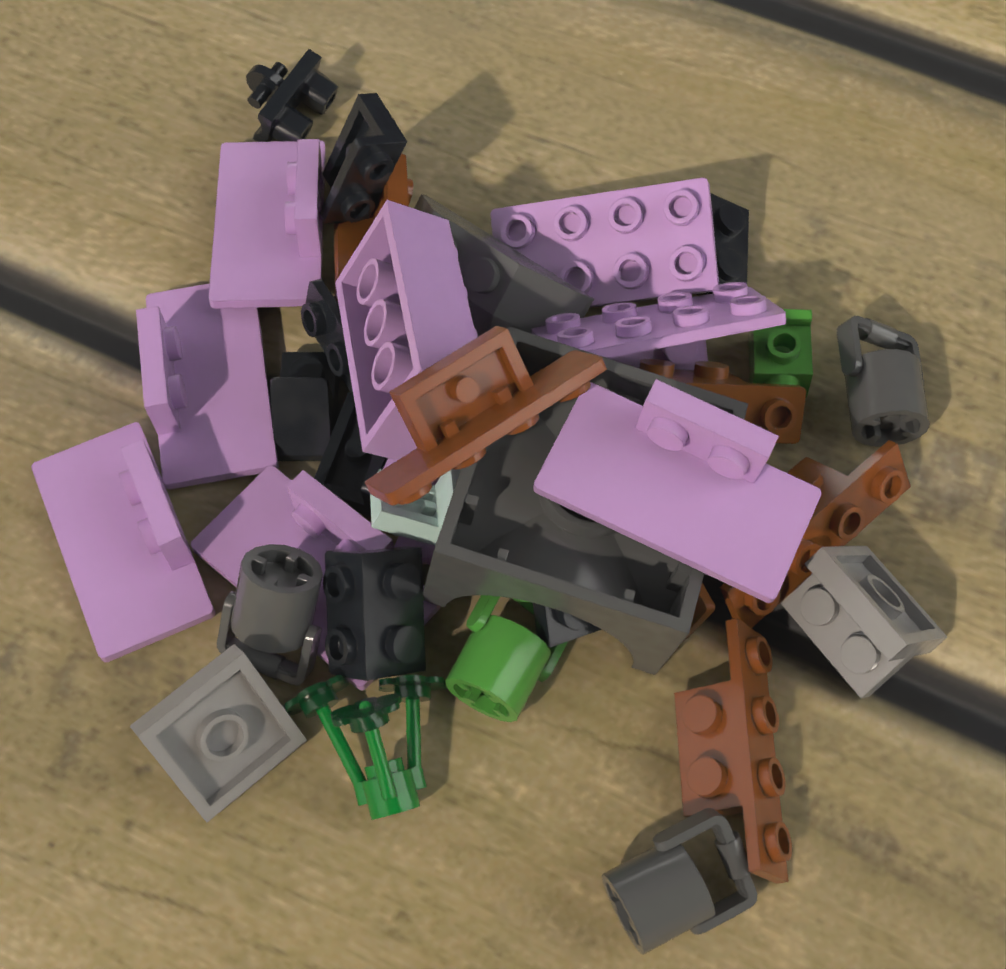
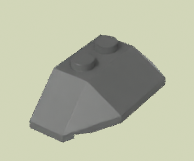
M421 194L414 209L449 220L454 245L458 251V262L463 283L468 293L467 300L472 321L478 337L495 326L509 328L510 326L532 334V328L546 326L545 320L548 317L562 313H576L580 315V318L585 317L594 298L437 201Z

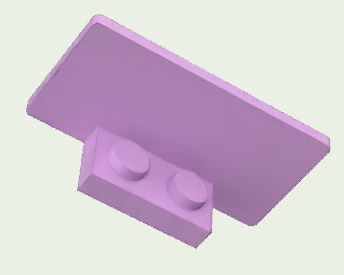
M298 139L297 142H228L221 145L208 296L212 308L303 306L306 303L309 282L322 279L324 221L320 216V211L324 205L325 177L322 172L326 161V149L323 141H319V139Z
M706 178L496 208L491 211L493 237L594 298L590 308L615 303L658 299L662 295L675 292L691 294L713 292V287L719 285L710 184Z
M728 282L714 286L713 293L692 297L691 293L675 292L658 297V304L636 308L634 303H615L603 307L602 314L580 318V315L576 313L553 315L545 320L546 326L532 328V334L639 368L640 360L659 359L673 362L675 364L674 369L694 370L695 362L708 361L707 339L785 325L786 311L753 288L748 287L746 283Z
M209 284L148 294L146 296V308L136 309L144 407L158 434L162 481L167 489L260 474L267 466H274L277 469L279 467L273 438L272 409L258 307L212 308L208 298Z
M657 379L643 406L590 382V388L578 396L534 482V492L766 603H772L778 596L821 497V490L818 487L766 464L779 436Z
M131 423L32 464L31 468L96 651L103 662H110L215 616V610L139 423Z
M267 466L190 544L195 554L236 588L241 561L245 553L258 546L277 544L301 549L317 560L321 565L323 576L325 573V553L327 551H366L394 548L390 537L381 530L372 528L371 523L307 472L302 470L291 480L274 466ZM322 577L313 624L322 628L317 655L329 665L325 651L327 608ZM424 601V626L438 612L441 606ZM347 678L359 690H365L374 681Z

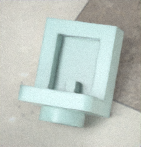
M452 469L442 475L425 496L409 504L391 506L370 494L372 528L395 536H403L436 545L461 469Z

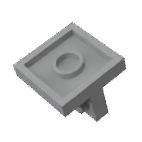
M867 546L821 547L805 563L812 574L781 603L860 698L871 696L914 656L931 653L947 638L946 634Z
M235 644L130 725V728L206 823L307 741L250 660Z

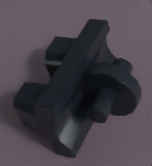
M308 49L285 80L283 78L288 73V70L280 62H276L271 69L263 65H254L248 72L246 82L253 91L247 98L249 104L256 109H260L264 102H267L258 113V120L261 126L253 136L255 141L270 142L275 138L278 141L297 142L298 139L307 138L313 120L297 111L296 107L302 102L320 115H323L334 102L339 87L326 75L318 71L321 56Z

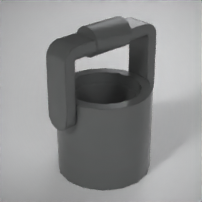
M853 316L838 326L837 338L841 369L845 376L851 430L855 440L864 445L881 447L888 440L900 445L921 437L927 432L930 421L919 347L916 340L909 334L898 331L894 327L860 316ZM860 340L884 349L862 355Z
M277 544L258 546L245 553L240 565L236 592L231 591L223 605L217 638L219 652L222 654L235 644L244 652L257 672L273 679H280L291 685H301L314 669L322 628L313 624L323 577L321 565L317 560L301 549ZM302 646L299 664L277 654L294 651Z
M713 808L703 809L659 832L653 837L655 847L602 874L603 885L612 907L625 932L642 955L688 930H691L693 934H703L754 906L758 896L748 871L747 852L739 833L732 831L727 819ZM712 828L716 837L714 843L728 877L734 881L738 890L715 904L712 902L709 891L696 865L681 845Z

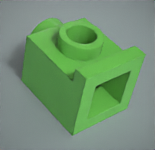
M783 309L786 311L785 325L754 330L749 333L750 383L799 385L806 389L807 398L813 377L811 344L812 310Z

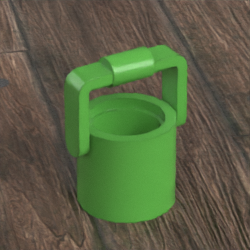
M481 595L466 622V626L472 632L447 676L445 684L454 696L474 710L500 721L514 722L519 718L537 681L543 682L551 675L568 641L553 647L547 646L542 639L524 626L509 619L491 615L500 596ZM513 599L534 615L532 602Z

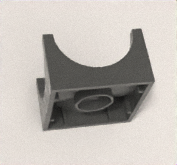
M510 326L508 328L530 376L570 351L577 350L590 353ZM605 357L602 358L607 370L590 380V382L642 406L657 379L743 420L745 419L748 403ZM578 397L569 401L556 402L538 414L539 420L531 428L515 435L501 437L485 448L486 454L482 459L471 466L461 469L433 551L423 592V600L445 607L451 600L462 596L490 595L513 598L550 607L580 618L609 633L631 653L633 657L632 668L656 675L689 634L704 573L534 492V482Z

